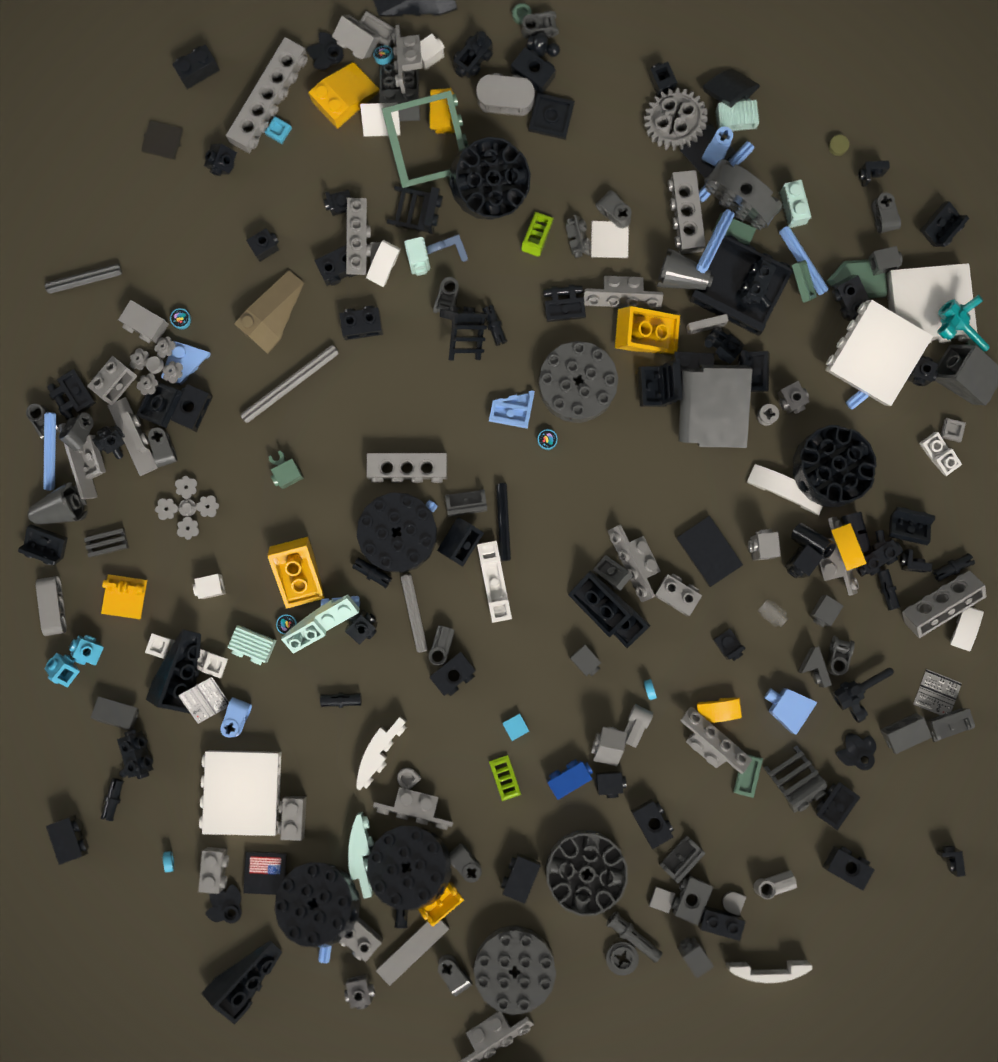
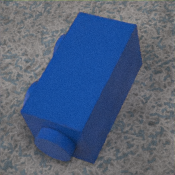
M575 759L566 764L567 768L561 772L556 770L548 775L550 779L547 780V783L557 800L592 780L590 774L593 771L587 762L583 764L581 760L577 762Z

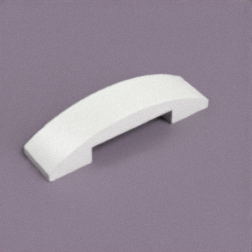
M754 465L747 483L800 505L801 508L816 515L820 514L823 506L810 501L798 488L794 479L771 469Z
M497 541L477 544L492 623L510 620L512 616Z
M152 633L145 653L165 659L175 640ZM200 649L197 669L209 675L222 678L228 659Z
M807 960L787 961V969L750 970L747 962H726V967L733 974L761 983L789 981L812 970V965Z

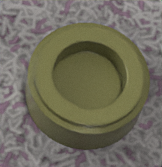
M843 135L834 136L829 142V151L835 156L844 155L849 148V140Z

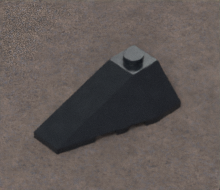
M373 0L379 17H400L415 14V16H421V14L440 16L457 10L455 0Z
M185 629L181 630L152 680L146 697L148 702L159 708L190 713L178 695L196 686V680L199 677L197 662L200 657V633Z
M268 941L215 977L201 994L215 1010L235 1025L253 1003L251 1001L256 991H260L262 988V980L265 975L270 974L282 951L274 943Z

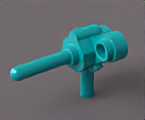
M977 295L965 305L959 304L955 299L945 303L938 311V315L942 318L940 320L942 325L937 333L943 339L950 340L956 335L957 330H963L983 351H988L990 348L988 343L969 325L971 317L968 312L983 302L982 297Z

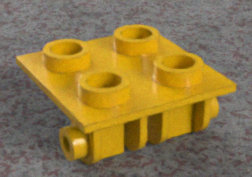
M108 574L107 580H104L102 587L105 588L101 614L141 619L147 580Z

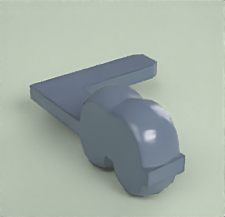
M459 234L426 247L429 255L455 244L461 261L465 262L468 260Z

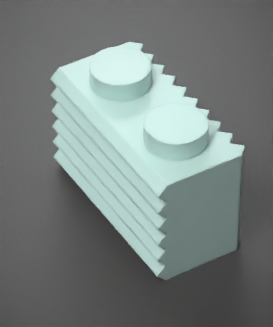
M750 98L747 100L741 99L732 108L722 102L717 105L715 113L718 129L729 127L732 131L757 128L759 124L757 100L752 101Z
M802 180L785 183L779 194H781L780 198H782L781 201L783 202V209H785L784 212L786 213L788 226L792 228L807 224L811 219V213Z
M418 237L404 241L411 273L418 276L426 274L430 270V263L424 238Z
M237 625L228 648L232 649V654L239 657L247 655L251 657V662L261 665L262 662L268 663L277 640Z

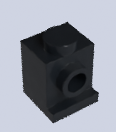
M669 62L653 65L650 69L649 77L655 88L656 96L660 97L661 92L667 94L669 89L674 91L677 80Z

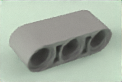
M54 576L37 579L36 592L43 635L50 636L66 633L67 623L60 578Z

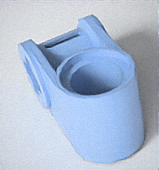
M721 127L716 131L711 143H709L702 156L703 161L715 166L719 160L725 158L733 139V132L729 127ZM723 135H726L727 138L724 141H721V137H723Z
M234 697L230 700L220 728L221 733L225 737H237L241 734L251 712L252 704ZM229 725H233V728H235L234 732H230V729H228Z

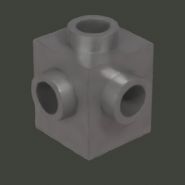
M799 381L781 389L777 393L780 399L779 404L784 411L786 410L787 414L793 411L797 414L805 410V405L810 402L807 390L801 387Z
M368 974L347 979V990H344L346 1002H350V1007H356L357 1010L369 1007L375 996L374 985L369 982Z

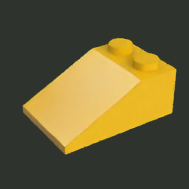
M353 62L324 78L308 93L312 103L338 129L361 108L360 104H366L380 89Z
M633 306L618 309L615 348L673 355L678 349L680 315Z
M308 537L269 547L268 559L286 609L325 598Z

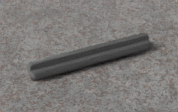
M119 264L106 266L46 282L45 289L49 294L119 276L122 274V269Z

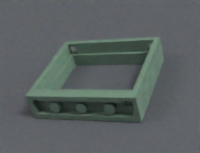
M451 91L381 108L402 188L450 176V169L408 180L391 112L446 98L460 152L468 143L466 135L462 134L460 126H463L461 114H457L455 106H458L457 97Z

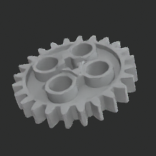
M679 88L676 89L675 93H672V90L669 89L668 95L661 92L662 98L655 96V103H649L650 109H646L647 116L644 117L646 123L644 124L645 130H648L647 135L651 137L652 142L657 141L658 147L664 144L665 150L672 146L673 151H675L676 146L683 150V144H687L690 147L691 140L698 142L697 135L703 136L702 130H706V122H708V117L706 116L707 108H705L704 102H700V96L694 98L693 91L687 95V89L680 93ZM687 111L692 112L691 114H684ZM673 121H675L673 133L670 134L673 129ZM662 124H667L666 127H660ZM680 129H686L684 132H678Z

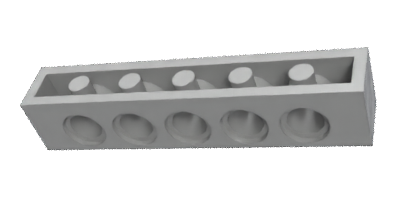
M284 37L226 134L231 144L249 154L252 149L257 147L259 137L262 132L265 133L269 126V120L277 114L278 105L281 100L287 97L290 85L296 82L300 68H303L307 63L308 56L304 47ZM286 62H292L290 66H284ZM277 78H283L281 82H274ZM273 94L270 99H265L266 95ZM257 111H263L261 115H255ZM248 127H254L250 132L245 131Z

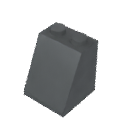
M949 345L938 363L936 382L973 405L986 406L991 400L993 393L998 387V365L977 345Z

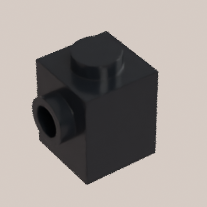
M266 228L246 240L259 262L279 251L276 245L279 243L277 237L273 232L270 234Z
M620 771L596 773L598 795H606L607 798H617L619 794H623V788H626V777L622 776Z

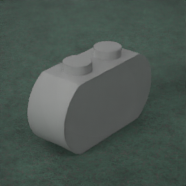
M494 73L492 75H485L478 82L476 88L477 103L484 112L524 116L531 111L534 105L535 91L532 83L527 78L519 75L508 77Z

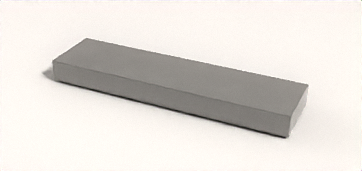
M442 919L434 926H431L426 921L376 969V972L390 986L449 930V926Z

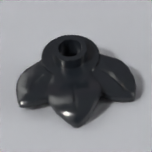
M325 32L319 33L320 44L306 48L308 55L315 60L313 67L318 70L328 69L332 64H338L344 58L342 47L336 44V40L332 35ZM337 53L338 56L332 57V54Z
M848 733L845 740L847 749L838 751L836 753L837 757L846 766H856L864 771L871 769L875 763L873 756L876 751L875 740L871 735L862 740L858 735ZM861 757H867L868 763H862Z
M231 884L226 892L222 890L219 894L210 893V901L213 907L206 911V916L214 922L223 920L227 923L237 922L242 916V909L240 907L242 896L239 889ZM229 909L235 910L234 916L229 914Z

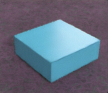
M274 116L265 134L283 144L292 127Z
M520 713L502 723L512 741L529 732Z

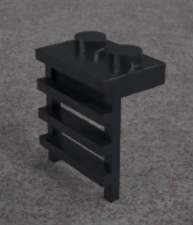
M395 186L394 191L401 192L396 219H387V224L394 225L395 227H404L408 230L414 229L418 232H428L433 235L434 226L437 227L439 220L438 208H441L443 202L440 188L432 187L431 193ZM406 193L413 194L407 223L400 222ZM417 196H423L424 200L418 225L411 224Z
M458 306L440 309L441 318L452 320L448 360L454 361L455 353H476L475 360H481V353H484L482 343L486 340L483 334L484 330H487V326L484 324L488 314L475 311V307L464 306L463 310ZM457 329L478 330V336H457ZM456 341H477L476 348H455Z
M675 358L659 367H638L640 407H666L671 405L672 402L682 400L680 358Z

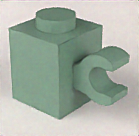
M278 451L280 455L278 461H274L273 457L269 456V461L277 466L271 469L273 473L271 479L275 486L279 485L280 488L285 489L304 479L296 462L293 459L285 461V456L281 451Z

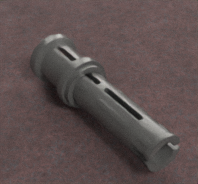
M615 911L609 917L606 926L613 928L619 933L621 939L630 941L654 963L661 958L663 952L634 929L633 924L625 921L618 911Z

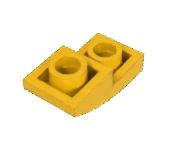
M851 523L831 530L846 570L865 565L866 561Z
M740 697L720 698L718 701L698 702L697 704L698 712L710 723L742 718Z

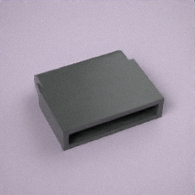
M701 365V369H682V400H680L678 441L697 443L699 447L747 448L752 368L749 365Z

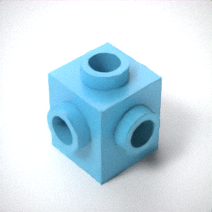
M85 634L84 637L78 635L76 640L73 639L69 651H71L70 654L74 658L73 661L85 665L87 662L96 666L104 647L101 643L96 642V638Z
M59 653L50 658L44 668L49 675V680L55 684L60 683L67 688L80 671L74 664L75 661H73L72 657L67 654L62 656Z

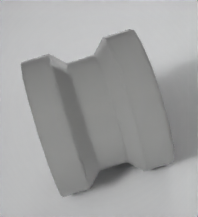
M766 404L757 412V420L764 426L773 424L779 417V410L773 404Z

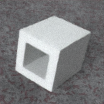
M433 34L420 41L422 66L425 70L444 57V45Z
M221 574L194 579L193 591L195 596H198V599L226 594Z

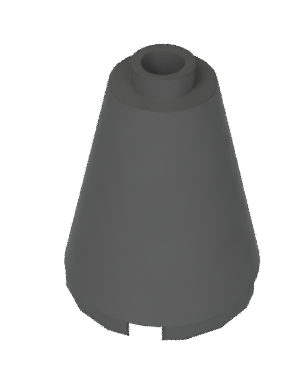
M668 248L666 253L670 255L664 258L658 278L662 282H658L657 287L705 290L707 286H711L714 277L710 275L711 270L708 269L705 273H701L696 269L698 263Z
M72 482L65 483L30 506L28 518L36 525L81 521L87 516V511H84V506L87 505L86 499L80 498L77 485H71Z

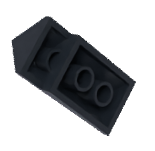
M591 571L568 594L609 638L614 634L626 648L632 645L651 626Z

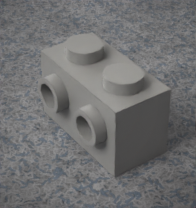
M350 15L341 16L332 35L337 40L336 43L339 46L349 48L353 51L352 54L359 59L371 57L381 37Z
M132 300L129 301L118 319L123 324V329L130 333L134 331L139 333V338L147 343L152 341L157 344V340L161 338L169 325L163 318Z
M112 356L87 387L113 406L137 375Z
M772 529L759 530L756 532V535L750 537L748 550L752 552L753 561L774 559L781 556L778 532L772 533Z
M673 573L671 576L665 575L654 593L655 597L682 614L690 616L702 597L698 593L699 589L691 584L686 586L681 583L682 579Z
M603 727L601 733H597L595 741H593L591 753L594 754L593 761L617 766L624 752L627 732L619 731L614 727Z
M285 796L283 801H280L279 813L282 814V822L278 823V834H281L280 840L301 841L304 838L307 796Z
M207 847L202 850L198 892L219 894L226 888L227 876H225V870L229 863L228 848Z
M358 917L352 931L345 938H342L339 943L344 947L347 945L358 960L363 959L366 962L382 944L383 938Z

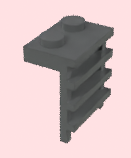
M798 746L794 747L797 754L771 771L768 766L764 767V770L788 800L789 807L794 813L798 810L799 812L804 811L809 807L810 802L815 799L816 801L822 799L827 791L825 780L822 779ZM799 759L803 760L804 764L779 781L775 777ZM809 768L812 772L789 789L785 790L783 788L784 784Z

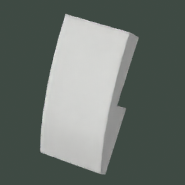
M383 240L375 254L366 278L384 287L391 269L396 263L400 248Z
M939 432L932 433L919 443L944 476L949 475L962 465L953 449L947 447Z
M970 607L961 612L957 619V626L950 645L971 651L984 611Z

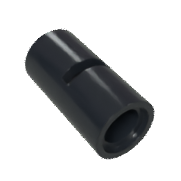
M862 512L842 516L844 525L851 523L861 551H871Z
M799 523L791 534L792 540L801 546L809 545L822 555L824 560L832 555L836 547L835 542L804 523Z

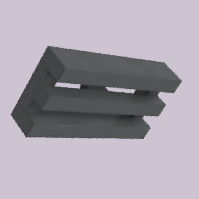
M123 528L84 538L86 550H88L87 554L90 558L129 548L125 529ZM121 534V537L91 544V541ZM123 542V545L93 552V548Z

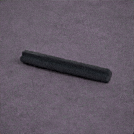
M498 483L496 488L500 560L510 561L507 484Z

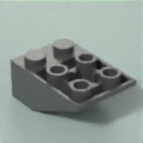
M394 64L380 65L379 103L400 104L419 99V69L404 71L406 94H402L401 88L396 86L395 75L398 73L395 71ZM420 105L398 111L399 121H420Z

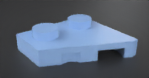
M173 341L176 347L172 350V355L168 356L166 365H169L171 361L183 365L181 371L183 375L176 382L182 385L188 379V376L194 373L206 358L208 359L211 356V353Z
M528 391L527 394L519 396L517 394L512 395L506 399L493 400L489 421L528 429L535 391Z

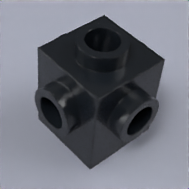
M222 143L211 144L210 149L205 155L204 166L210 169V173L216 176L230 174L234 168L237 152Z
M920 357L907 380L917 386H926L932 381L934 382L938 375V370H936L938 363L933 362L932 358Z
M363 609L348 620L350 623L347 625L345 632L360 645L366 638L371 639L377 632V619L371 612H366Z

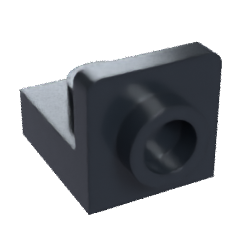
M889 161L865 162L858 173L862 187H866L869 184L871 177L879 178L885 175L890 168Z
M349 189L331 195L329 191L325 192L327 199H323L326 210H330L332 216L347 212V198H351Z
M913 549L904 550L901 554L900 565H902V570L920 573L932 572L931 563H926L925 559H913Z
M731 629L726 630L713 639L726 660L732 659L735 661L743 655L742 651L746 649L744 645L740 644Z
M952 845L943 846V849L937 850V855L949 857L947 859V867L951 874L957 877L966 876L963 851Z

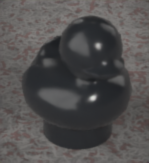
M545 32L529 36L527 49L534 50L539 57H543L546 53L550 57H556L560 53L558 44L551 43L548 45V38Z

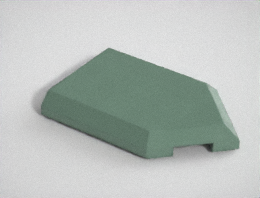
M869 260L844 261L826 281L832 287V285L851 275H859L869 298H886L887 296L886 273L873 276Z

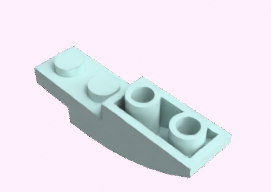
M348 594L337 601L332 599L297 623L281 640L292 653H295L324 637L329 629L358 614L360 608Z
M359 812L350 834L348 862L351 880L359 879L363 898L365 899L373 895L367 876L368 858H365V856L370 854L374 842L372 836H368L367 828H370L368 817L364 816L363 812Z

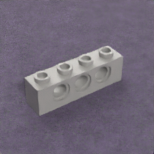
M696 170L673 172L671 179L668 180V190L672 192L673 197L670 199L671 211L674 210L675 213L673 218V229H677L675 246L679 248L680 254L703 252L706 244ZM679 191L687 192L688 196H681ZM686 209L691 215L685 216L681 210ZM684 229H691L693 234L687 235L684 232Z
M367 453V478L372 479L373 483H383V479H391L393 483H402L403 479H411L412 483H422L423 479H431L432 483H442L443 479H447V453ZM385 464L393 465L390 473L382 471ZM411 464L413 466L412 471L404 473L402 471L403 465ZM424 464H431L433 466L430 473L422 472Z
M969 570L957 576L956 579L948 584L942 585L932 594L926 595L914 605L908 606L902 611L904 622L918 638H921L986 598L985 584Z

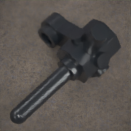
M887 668L863 683H856L854 680L850 683L845 681L839 685L840 688L832 693L833 698L842 710L849 708L855 721L860 723L868 716L866 709L859 705L860 701L865 698V690L893 675L894 670Z

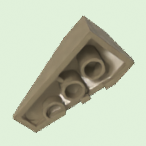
M288 270L240 316L234 325L269 354L282 338L283 330L290 319L291 311L297 302L304 282Z

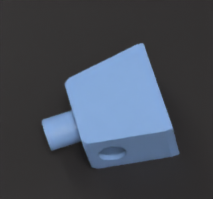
M770 688L764 696L766 700L772 703L769 713L790 733L795 735L817 704V702L787 688H783L780 694Z

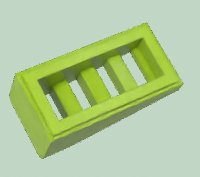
M535 212L522 243L523 252L540 256L551 228L553 217ZM536 221L541 222V223H544V224H547V225H546V226H543V225L537 224Z
M506 755L489 761L502 801L521 795L509 756ZM507 763L506 767L496 770L495 766ZM509 770L510 774L498 777L499 773ZM512 778L513 782L501 785L502 781ZM515 787L513 791L507 793L503 791L504 789Z

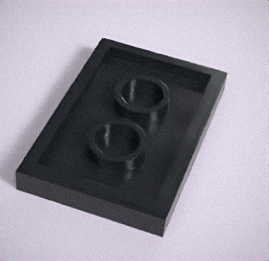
M710 516L676 538L709 587H712L743 566Z

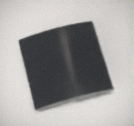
M729 69L709 80L703 86V90L708 95L732 108L741 98L747 100L760 87V84L734 69Z
M711 123L706 126V130H702L703 136L697 135L698 142L691 140L690 147L686 144L683 150L680 149L704 178H707L715 168V166L702 160L707 146L711 143L717 131ZM731 145L727 150L724 160L728 161L736 153Z

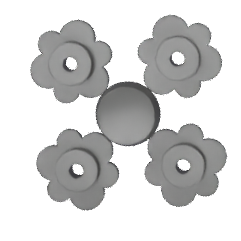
M161 337L157 340L154 350L157 352L158 357L148 358L149 353L141 348H138L135 354L130 356L131 368L142 370L144 367H147L150 372L147 376H141V381L137 383V389L143 395L155 393L158 381L155 379L154 374L159 373L161 370L164 373V380L170 383H176L178 378H181L183 375L181 372L183 365L181 363L171 361L169 365L164 366V362L161 359L165 356H171L172 350L176 347L175 342L170 337L165 339Z
M184 476L175 482V486L177 488L176 493L182 495L185 500L181 501L178 507L174 504L173 499L166 500L161 498L158 500V506L155 507V511L158 513L159 519L166 520L167 518L173 519L174 513H177L179 509L180 514L185 516L183 522H178L177 526L179 529L177 534L190 540L192 536L199 534V529L197 528L198 522L193 521L189 516H192L197 509V511L201 512L202 517L207 515L214 517L219 504L216 503V498L212 495L207 498L201 497L200 502L195 504L189 498L197 492L195 488L197 481Z

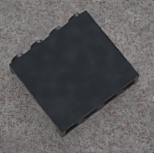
M725 235L708 268L711 270L710 275L714 276L711 286H707L705 290L695 289L690 302L717 316L727 314L729 322L760 336L794 271L787 263H779L773 260L771 255L767 253L761 254L753 246L744 245L738 242V239ZM760 257L769 259L771 264L776 267L767 286L768 292L765 294L772 303L768 308H765L761 302L747 305L741 302V298L738 297L741 292L740 287L749 276L750 266L755 261H759Z

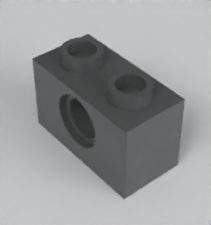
M687 874V877L681 880L679 886L680 894L674 898L671 908L675 916L698 925L713 886L704 880ZM689 894L696 895V899L692 903L686 902V897Z
M688 937L680 942V946L677 949L696 978H699L714 967L694 937L691 939Z

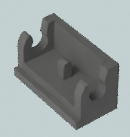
M485 490L445 495L448 517L487 511Z
M98 697L90 718L130 731L135 727L139 712L136 707Z
M960 708L926 720L933 742L975 728L969 708Z
M917 713L880 729L888 747L892 748L895 754L932 738L924 717Z
M686 835L659 865L679 883L706 853Z

